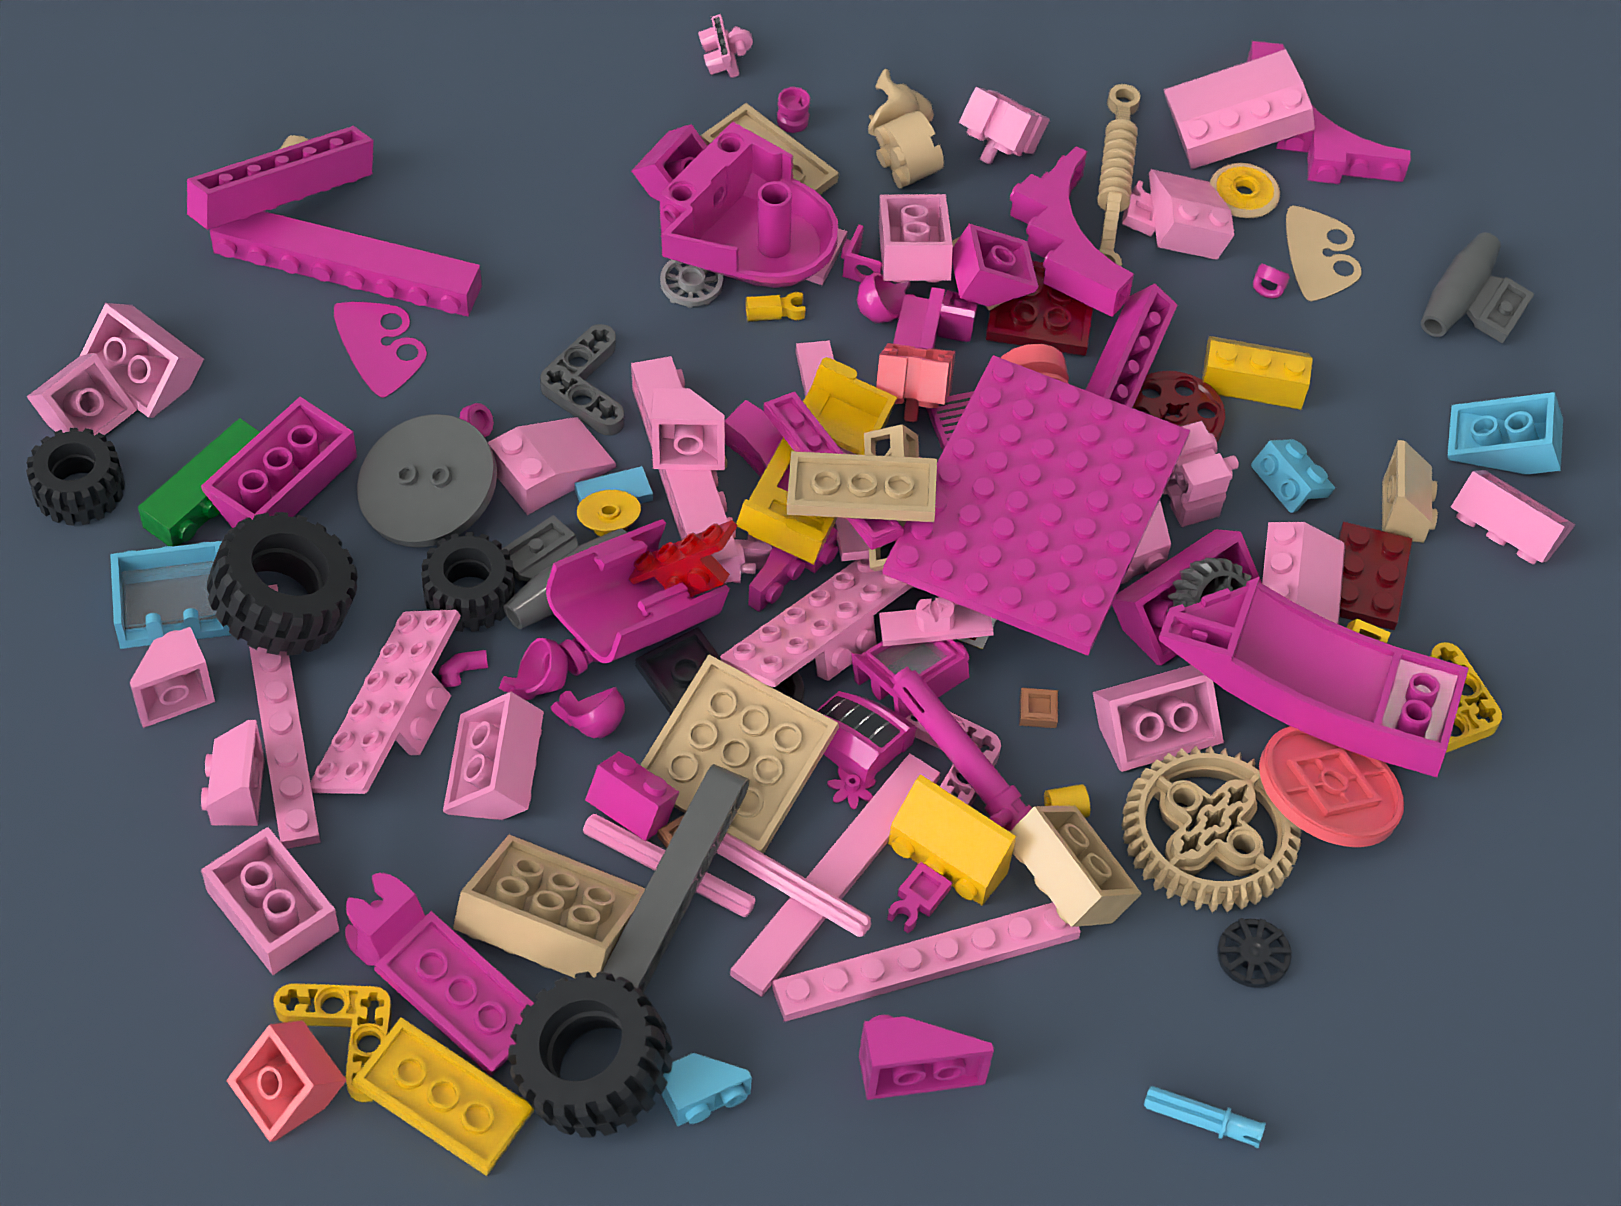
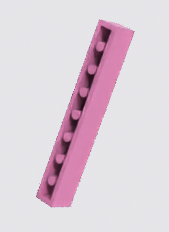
M672 356L631 363L632 389L651 448L653 388H685L683 372L681 369L676 370ZM659 469L681 540L690 533L698 534L705 531L712 524L717 523L721 525L733 520L732 517L726 518V498L723 491H717L718 476L716 470ZM736 530L721 551L711 554L730 574L725 583L739 581L740 565L745 564L743 547L741 543L735 544L734 541Z

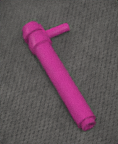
M908 666L903 668L891 678L890 681L894 684L892 689L986 804L985 810L991 816L989 819L1010 832L1027 815L1032 807L1030 805L1025 806L1020 799L1021 793L1014 785H1008L916 670L911 671Z

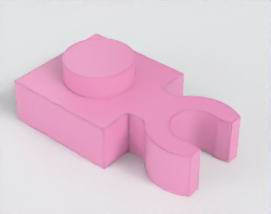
M1139 180L1131 191L1130 205L1124 210L1122 224L1152 236L1155 232L1151 193L1148 194L1143 190V182Z

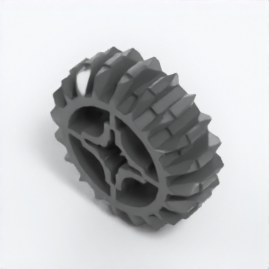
M1205 558L1201 561L1190 563V568L1180 571L1182 580L1172 582L1176 593H1172L1168 597L1173 601V607L1181 604L1184 607H1188L1201 602L1202 597L1228 588L1230 591L1245 587L1247 581L1251 579V575L1242 573V566L1232 564L1231 560L1225 558Z

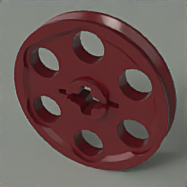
M1159 371L1148 374L1132 407L1178 426L1202 421L1208 433L1214 435L1216 442L1221 437L1225 422V408L1217 392L1198 377L1178 371ZM1187 387L1191 389L1193 394L1182 396L1175 389ZM1153 389L1160 396L1149 398L1143 395L1142 391ZM1209 409L1214 412L1215 416L1213 418H1204L1197 411Z

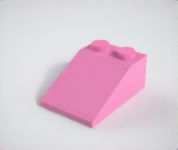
M1151 169L1149 181L1157 247L1218 260L1235 235L1231 209L1216 189L1210 185V182Z
M578 417L518 426L488 442L495 456L497 478L527 515L574 491V483L600 477L616 468L615 461Z

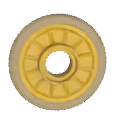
M1234 163L1226 165L1216 171L1210 180V185L1216 189L1231 209L1232 215L1236 217L1257 218L1264 216L1276 207L1280 198V189L1274 177L1266 170L1252 164ZM1247 187L1253 193L1242 194L1236 188Z

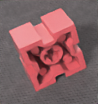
M887 343L879 355L876 388L896 396L895 404H903L906 398L904 420L916 422L918 420L919 406L938 408L939 404H945L947 397L951 393L956 351L933 348L920 349L915 348V346Z

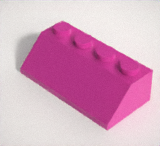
M299 397L202 484V491L232 528L236 527L238 522L250 517L253 520L255 515L263 513L274 516L276 512L288 513L289 517H294L357 458L354 432L302 397Z
M1214 529L1116 594L1112 606L1123 631L1157 665H1163L1178 655L1159 641V635L1168 613L1167 610L1173 607V601L1168 597L1172 593H1176L1172 582L1182 580L1181 570L1190 568V563L1201 561L1205 558H1225L1231 560L1232 564L1242 566V573L1251 575L1250 580L1259 577L1240 531Z

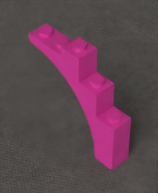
M1252 41L1247 62L1284 50V44ZM1313 106L1314 130L1276 142V149L1308 152V181L1340 184L1342 175L1403 182L1411 160L1410 150L1388 147L1363 139L1337 126L1319 113Z
M1076 146L1067 156L1063 155L1057 162V165L1050 172H1045L1041 178L1031 174L1021 184L1015 185L1010 195V201H1012L1010 216L1028 224L1026 233L1029 235V250L1045 258L1043 262V268H1045L1044 284L1113 317L1129 300L1134 274L1114 263L1095 248L1082 233L1072 214L1069 197L1074 187L1083 177L1087 151Z
M745 400L725 420V444L742 456L761 479L783 436L763 410ZM790 465L777 486L788 491ZM834 527L832 528L814 565L773 546L765 565L749 585L748 605L761 612L768 603L773 604L778 600L784 586L791 579L796 580L802 574L804 568L816 573L823 564H830L839 549L837 546L838 530Z

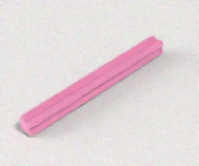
M592 814L585 822L584 834L654 871L665 853L664 849L642 840L637 835L597 814ZM708 872L705 873L696 893L742 917H747L751 913L756 901L750 894Z
M726 833L716 853L858 937L864 936L870 929V916L750 845Z

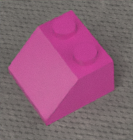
M692 124L668 131L634 167L632 173L649 196L660 201L659 193L707 145Z
M969 224L952 248V264L961 299L990 307L1034 293L1038 289L1028 242Z

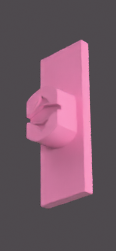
M942 597L935 598L936 601H932V598L921 599L914 610L879 613L883 646L993 636L992 620L987 615L962 605H954L952 601Z

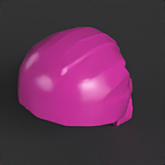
M873 273L864 278L859 285L857 305L860 312L873 323L890 322L898 318L903 297L905 295L915 296L914 294H905V291L910 287V281L893 284L891 281H884L883 275L880 273Z
M537 638L524 653L517 678L504 676L499 689L508 693L513 692L524 700H532L536 695L561 689L565 684L568 674V658L566 653L556 641Z
M616 687L604 690L581 701H578L571 691H565L559 696V701H556L551 706V710L556 716L564 720L567 725L574 726V728L580 730L586 736L594 739L608 736L619 726L625 712V703L623 696Z

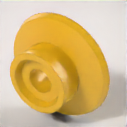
M603 490L592 493L585 497L577 507V517L585 527L593 530L598 536L621 528L626 531L637 520L641 512V505L638 499L630 493L620 490Z

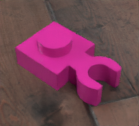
M920 862L898 889L897 896L902 900L896 901L890 906L887 920L892 922L898 914H905L909 919L905 923L904 931L907 933L911 932L916 927L919 911L930 917L951 890L952 882Z

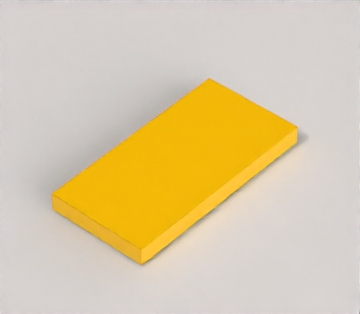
M400 1017L352 1080V1086L486 1176L534 1111L526 1100L402 1017Z

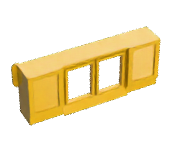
M825 357L818 367L813 384L803 402L839 447L856 455H865L864 433L885 428L897 397L857 379L855 369ZM783 437L750 499H745L736 524L738 525L737 527L747 531L748 535L814 565L838 517L787 515L788 491L777 486L790 465L791 451L794 450Z

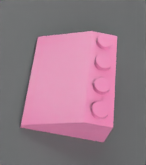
M1286 49L1164 89L1191 170L1315 129L1312 105L1304 84Z

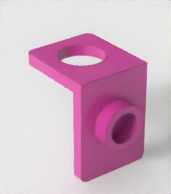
M858 225L852 240L846 239L841 253V258L844 259L843 277L862 282L864 278L868 277L857 270L856 266L858 265L869 267L873 273H882V262L858 255L862 246L864 227L862 225Z

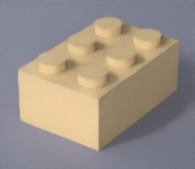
M1034 806L1010 831V833L1016 836L1013 854L1021 863L1028 867L1035 877L1034 881L1037 887L1050 897L1057 907L1056 911L1059 917L1071 927L1112 924L1142 894L1076 806Z

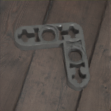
M598 324L587 329L542 371L540 387L542 394L573 416L578 417L598 433L615 435L624 427L623 407L585 381L616 349L615 331L607 325ZM576 357H582L588 361L580 367L569 363L571 359ZM580 395H586L592 400L586 405H578L573 399Z

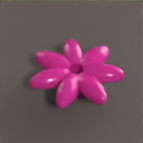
M839 767L837 772L841 780L834 779L827 782L828 787L838 790L833 797V802L838 803L848 797L851 809H856L858 797L868 802L873 798V795L866 789L874 786L876 780L872 779L863 787L857 775H849Z

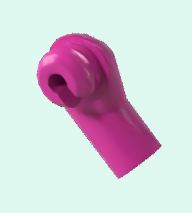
M486 650L463 652L451 657L439 668L438 675L442 677L441 684L444 687L459 686L461 684L460 672L488 668Z

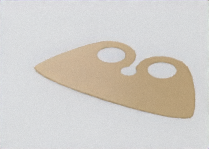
M1290 206L1288 208L1286 216L1288 247L1296 280L1305 298L1309 301L1319 300L1355 283L1362 275L1361 266L1355 258L1344 254H1334L1331 257H1326L1322 253L1326 248L1333 251H1344L1352 247L1355 239L1353 231L1342 222L1316 211L1297 206ZM1339 229L1346 233L1347 241L1340 245L1333 244L1328 240L1327 233L1330 230ZM1337 261H1347L1353 265L1354 272L1350 276H1341L1334 271L1333 265Z

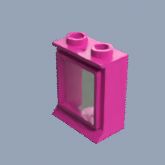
M953 640L883 646L881 641L862 654L851 653L855 682L861 685L868 679H871L874 696L881 700L890 694L894 698L895 712L904 718L910 716L912 712L892 689L894 684L890 681L903 668L908 666L911 671L916 670L937 697H940L969 678V654L960 642Z

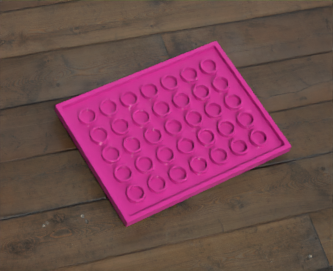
M993 355L937 462L935 521H906L903 527V536L899 537L895 542L883 566L882 574L1088 656L1184 449L1190 430Z

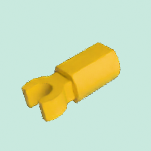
M792 292L786 297H780V295L746 297L747 322L779 320L782 317H788L793 320L804 319L805 306L795 307V305H803V293Z

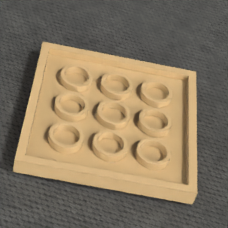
M708 655L645 756L641 766L655 776L661 777L667 784L679 791L674 807L686 813L702 780L713 764L748 778L749 787L727 833L764 854L838 731L839 724L721 660Z

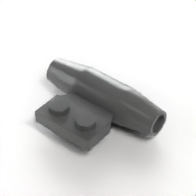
M1486 232L1480 233L1454 258L1432 291L1422 317L1421 326L1426 333L1434 337H1441L1460 318L1467 314L1475 324V328L1500 343H1504L1534 296V293L1507 277L1504 279L1490 276L1501 248V243L1496 236Z
M552 515L502 548L508 550L510 560H513L514 577L520 582L522 580L528 582L504 605L505 614L516 628L522 629L554 615L546 596V586L553 563L627 532L621 528L578 546L576 535Z

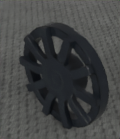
M1239 919L1225 929L1218 943L1217 955L1222 969L1231 979L1247 987L1263 988L1277 983L1286 974L1291 962V947L1283 931L1264 919ZM1248 927L1257 928L1255 937H1252ZM1242 929L1245 939L1243 940L1233 932ZM1263 930L1271 934L1266 940L1262 939ZM1227 938L1239 944L1240 947H1225ZM1275 940L1281 945V947L1272 948L1269 946ZM1226 954H1237L1238 959L1230 964ZM1284 954V962L1281 963L1275 958L1270 957V955ZM1266 964L1273 965L1279 971L1271 976ZM1242 965L1247 969L1246 976H1243L1234 969ZM1261 970L1264 978H1252L1253 971Z

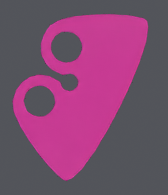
M369 302L335 304L334 318L337 329L352 362L369 388L381 398L387 397L402 386L426 359L427 352L425 346L415 338H400L394 340L388 346L381 343V339L384 337H395L404 333L409 327V315L404 309L388 304ZM386 314H397L402 318V324L397 329L387 330L381 326V318ZM404 344H411L418 349V356L413 360L403 361L397 357V349Z

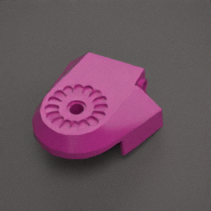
M733 121L659 193L662 256L743 282L772 288L793 286L815 275L828 264L837 247L838 219L831 205L812 188L793 178V155Z

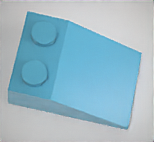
M1555 392L1452 405L1448 443L1449 460L1525 475L1561 471L1563 417Z

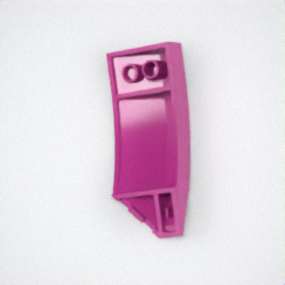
M1260 577L1247 581L1245 587L1233 591L1226 588L1201 598V602L1184 607L1181 604L1169 608L1159 635V641L1224 690L1281 722L1327 743L1369 758L1438 777L1447 751L1468 667L1395 647L1343 627L1290 601L1260 583Z

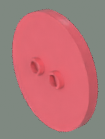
M1292 726L1275 733L1261 754L1259 762L1260 778L1271 801L1292 823L1321 840L1346 847L1372 846L1388 838L1402 818L1404 812L1403 793L1395 775L1383 761L1327 743Z

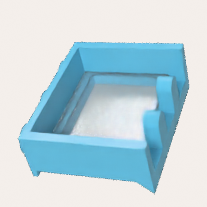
M222 541L201 542L174 547L165 546L157 549L131 550L110 554L114 627L120 649L149 646L154 639L163 637L170 631L182 630L191 627L196 640L231 635L229 633L230 628L227 625L222 626L216 618L217 610L213 611L208 601L209 593L207 591V579Z

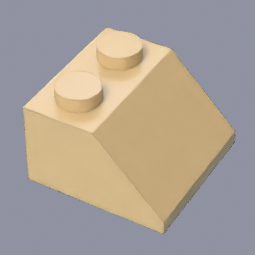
M1402 440L1397 441L1382 481V531L1413 538L1412 542L1424 543L1429 530H1434L1437 523V509H1432V502L1435 501L1437 493V481H1432V466L1406 441Z

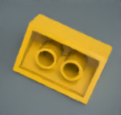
M1209 336L1202 380L1209 384L1218 395L1302 410L1310 385L1313 358L1308 353Z
M920 774L891 824L888 844L901 857L910 858L918 864L922 862L951 881L956 892L963 898L974 900L983 906L1008 874L1016 836Z

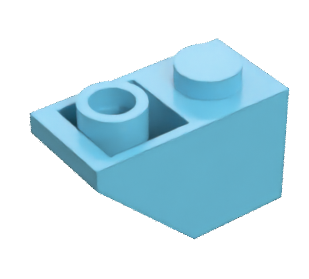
M696 1053L674 1061L671 1072L663 1074L668 1083L661 1095L677 1126L687 1122L689 1124L699 1123L711 1114V1111L723 1106L728 1108L734 1107L742 1103L751 1094L752 1076L748 1070Z

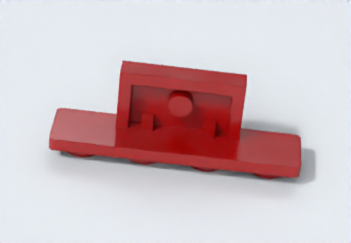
M733 520L721 525L715 523L701 533H690L681 541L676 543L668 542L653 552L646 551L635 560L633 564L635 569L628 580L634 585L655 577L665 589L682 582L688 588L687 592L690 594V597L724 585L730 574L711 554L719 552L725 547L738 525Z

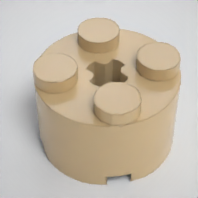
M913 111L874 129L875 136L881 147L876 151L878 160L882 167L886 168L889 166L892 169V176L898 188L901 189L943 168L944 158L941 146L939 144L934 147L931 136L935 135V132L921 112Z

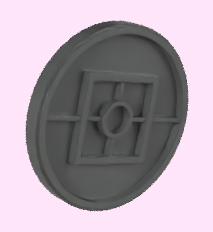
M441 414L412 418L389 430L374 444L361 466L357 482L359 506L364 517L375 531L395 544L406 547H428L437 545V542L441 539L448 541L450 540V535L456 533L460 535L470 528L480 518L490 503L497 480L495 456L490 445L478 429L463 419Z

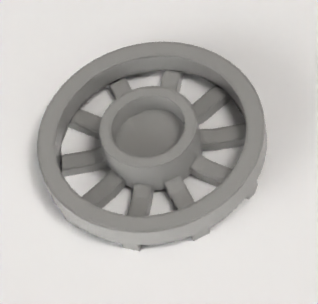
M672 259L665 264L661 271V289L670 299L671 303H678L687 306V308L704 304L707 306L722 292L723 275L715 273L716 276L705 277L709 272L708 270L691 265L682 267L680 265L683 264L682 262ZM675 267L679 272L678 276L669 273L670 270ZM666 278L678 282L667 285ZM718 282L717 285H716V287H712V286H709V285L705 284V283ZM680 288V290L676 294L672 291L674 289ZM702 289H704L705 291H708V292H710V293L707 294V295H705V294L702 292ZM685 292L688 293V298L682 297ZM693 293H697L699 298H693Z

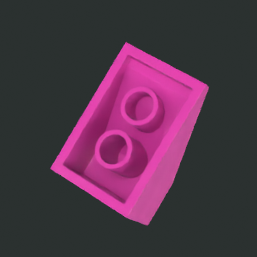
M879 1015L870 1021H864L859 1060L867 1100L985 1085L994 1051L993 1045L990 1042L905 1016L893 1018L890 1015Z

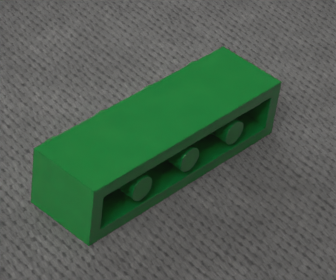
M241 418L234 422L138 506L143 528L168 546H180L184 541L190 540L205 522L220 513L202 491L201 485L260 432Z

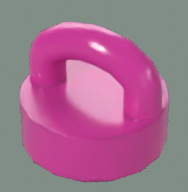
M1261 264L1255 274L1253 287L1263 297L1277 298L1283 294L1289 282L1290 274ZM1266 279L1278 285L1275 290H1268L1262 286V280Z
M481 403L471 404L464 407L460 412V419L473 425L484 437L490 435L494 422L490 410Z

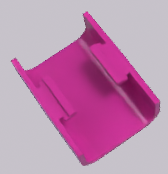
M663 519L553 563L546 586L549 606L562 624L601 663H610L718 615L724 606L730 590L727 585L695 598L694 596L690 597V594L687 592L688 588L682 582L665 589L655 577L634 585L628 580L635 569L633 566L635 560L646 551L653 552L658 550L666 525Z

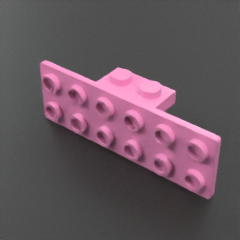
M869 559L856 560L720 656L721 661L766 685L775 687L815 658L817 676L829 681L852 664L851 653L862 654L877 645L873 615L913 586L882 574L883 570L873 571L870 569Z
M457 610L406 611L402 613L389 639L381 649L371 672L365 678L364 684L354 703L350 706L341 727L333 737L323 760L315 770V774L310 782L313 793H367L395 740L408 755L421 754L451 697L450 693L431 672L461 617Z

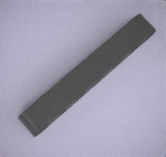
M715 764L709 768L602 972L612 973L615 979L623 977L632 982L636 989H640L644 993L745 798L749 787L748 778Z

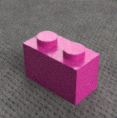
M619 751L597 766L585 801L642 840L647 841L657 834L659 829L667 825L679 791L667 784L661 777L655 776L636 763L633 758Z

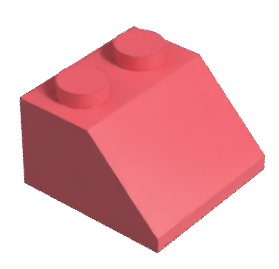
M302 1020L269 1024L226 1081L267 1139L272 1142L324 1110L347 1080Z

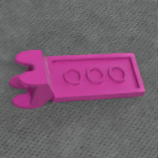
M386 873L374 874L372 876L374 890L382 900L373 901L369 905L363 899L351 897L347 899L346 912L353 924H348L345 929V939L349 948L367 966L375 965V972L486 1073L492 1076L508 1060L509 1046L516 1044L510 1036L514 1025H521L523 1021L520 1013L527 1004L532 1006L534 1003L432 911L425 916L416 894L402 881Z

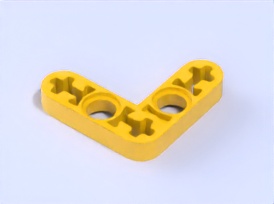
M1444 642L1437 644L1433 648L1430 657L1436 659L1442 657L1445 661L1451 660L1454 664L1468 667L1464 684L1469 685L1474 694L1469 696L1461 695L1454 725L1460 728L1462 735L1457 737L1450 736L1447 753L1494 734L1502 720V712L1463 652L1452 643ZM1478 714H1480V716H1481L1482 718L1489 717V718H1490L1489 723H1488L1487 720H1485V719H1480V720H1479V719L1477 718Z
M293 983L281 987L275 993L273 1000L276 1015L283 1023L303 1020L307 1026L351 1027L345 1076L347 1090L356 1101L363 1103L373 1101L372 1098L352 1086V1080L363 1067L362 1064H365L374 1053V1051L368 1053L361 1051L357 1047L359 1041L363 1037L371 1035L377 1037L381 1044L390 1032L392 1008L388 993L382 988L375 986ZM291 998H298L299 1004H296L293 1011L287 1010L286 1005L290 1003ZM310 998H315V999H314L315 1012H310V1009H309V1005L311 1006V1000H310ZM329 998H339L344 1002L341 1011L335 1014H328L322 1010L323 1003ZM371 1001H378L379 1007L375 1011V1024L369 1023L367 1007H370Z

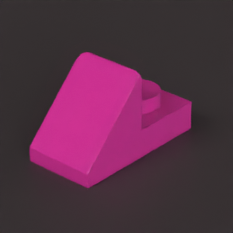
M947 290L941 305L938 336L970 342L978 303L968 302L960 298L959 292Z

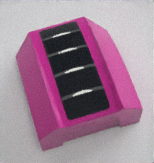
M838 691L816 710L839 724V729L824 755L849 775H857L863 787L874 779L875 775L901 752L904 753L913 745L917 727L893 710L865 697Z

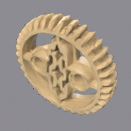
M1195 746L1191 750L1190 755L1181 748L1177 752L1176 757L1168 753L1164 756L1163 762L1156 759L1152 763L1151 769L1145 768L1141 777L1134 781L1133 787L1127 795V804L1124 805L1122 830L1125 831L1123 839L1125 844H1129L1127 849L1128 856L1135 857V869L1144 868L1142 874L1144 880L1155 879L1153 884L1155 891L1164 887L1167 889V899L1173 897L1174 894L1180 896L1181 906L1186 904L1188 900L1194 901L1196 911L1204 903L1209 905L1211 912L1217 910L1218 904H1222L1226 912L1232 909L1234 903L1241 910L1247 906L1248 901L1256 905L1260 902L1262 896L1268 898L1273 893L1274 888L1278 889L1281 887L1284 879L1289 877L1292 865H1295L1298 858L1297 853L1301 846V839H1299L1301 829L1286 818L1267 795L1259 770L1255 768V759L1246 763L1242 761L1241 752L1235 757L1228 756L1226 748L1220 754H1215L1212 746L1207 748L1205 753H1201L1198 747ZM1211 777L1228 782L1218 788L1212 795H1209L1193 782L1181 779ZM1153 796L1159 800L1163 821L1175 831L1166 843L1165 855L1167 860L1153 844L1146 828V813ZM1257 800L1269 813L1276 829L1277 843L1271 860L1264 855L1261 836L1248 825L1256 814ZM1176 803H1183V804H1185L1187 807H1181V806L1177 805ZM1194 824L1193 829L1188 832L1189 828ZM1234 825L1233 830L1228 834L1230 826ZM1236 849H1242L1246 851L1247 854L1239 853L1238 851H1236ZM1211 861H1214L1226 872L1234 876L1253 874L1234 881H1211L1194 876L1206 868Z

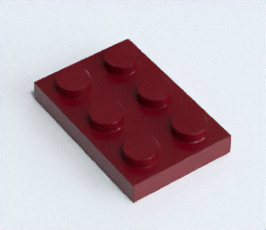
M1348 522L1342 523L1338 540L1345 543L1339 617L1349 620L1359 619L1373 626L1395 630L1399 618L1413 538Z

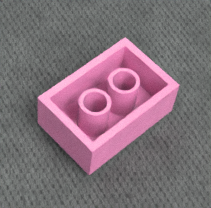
M946 194L880 195L879 236L884 281L896 283L927 281L936 283L941 280H951L953 244Z
M269 827L201 869L208 894L272 975L339 932L335 908Z

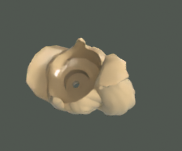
M884 69L878 79L876 88L877 90H884L889 98L884 105L878 108L874 116L869 115L871 122L868 126V133L875 136V128L913 111L921 112L930 123L934 114L929 100L920 93L909 89L907 85L895 84L891 80L889 70Z

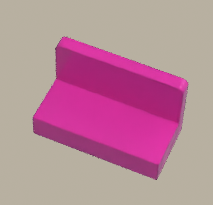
M932 287L929 299L910 295L903 297L893 344L915 346V348L934 349L945 289Z

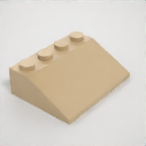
M508 835L462 889L453 929L467 934L473 939L484 941L510 954L519 955L545 968L556 970L575 978L576 973L588 971L592 977H596L598 972L603 971L646 888L520 838Z

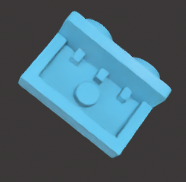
M1294 439L1270 440L1251 463V467L1290 513H1296L1307 499L1329 497L1335 489L1334 485L1328 480L1326 471L1309 458L1306 454V448L1300 442Z

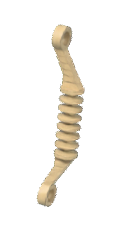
M1127 84L1116 85L1109 92L1107 103L1109 109L1115 113V120L1108 123L1105 131L1104 155L1102 157L1099 194L1097 198L1098 205L1105 210L1099 251L1121 267L1122 260L1114 252L1119 212L1126 210L1130 205L1134 156L1136 153L1135 147L1137 144L1136 138L1138 135V129L1130 121V115L1137 111L1140 102L1138 90ZM1117 98H1127L1130 102H1121Z

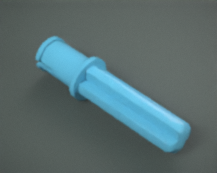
M1154 1086L1149 1088L1144 1101L1146 1109L1219 1133L1218 1138L1220 1139L1224 1135L1253 1145L1256 1148L1259 1147L1266 1123H1260L1231 1113L1232 1108L1228 1107L1227 1111Z

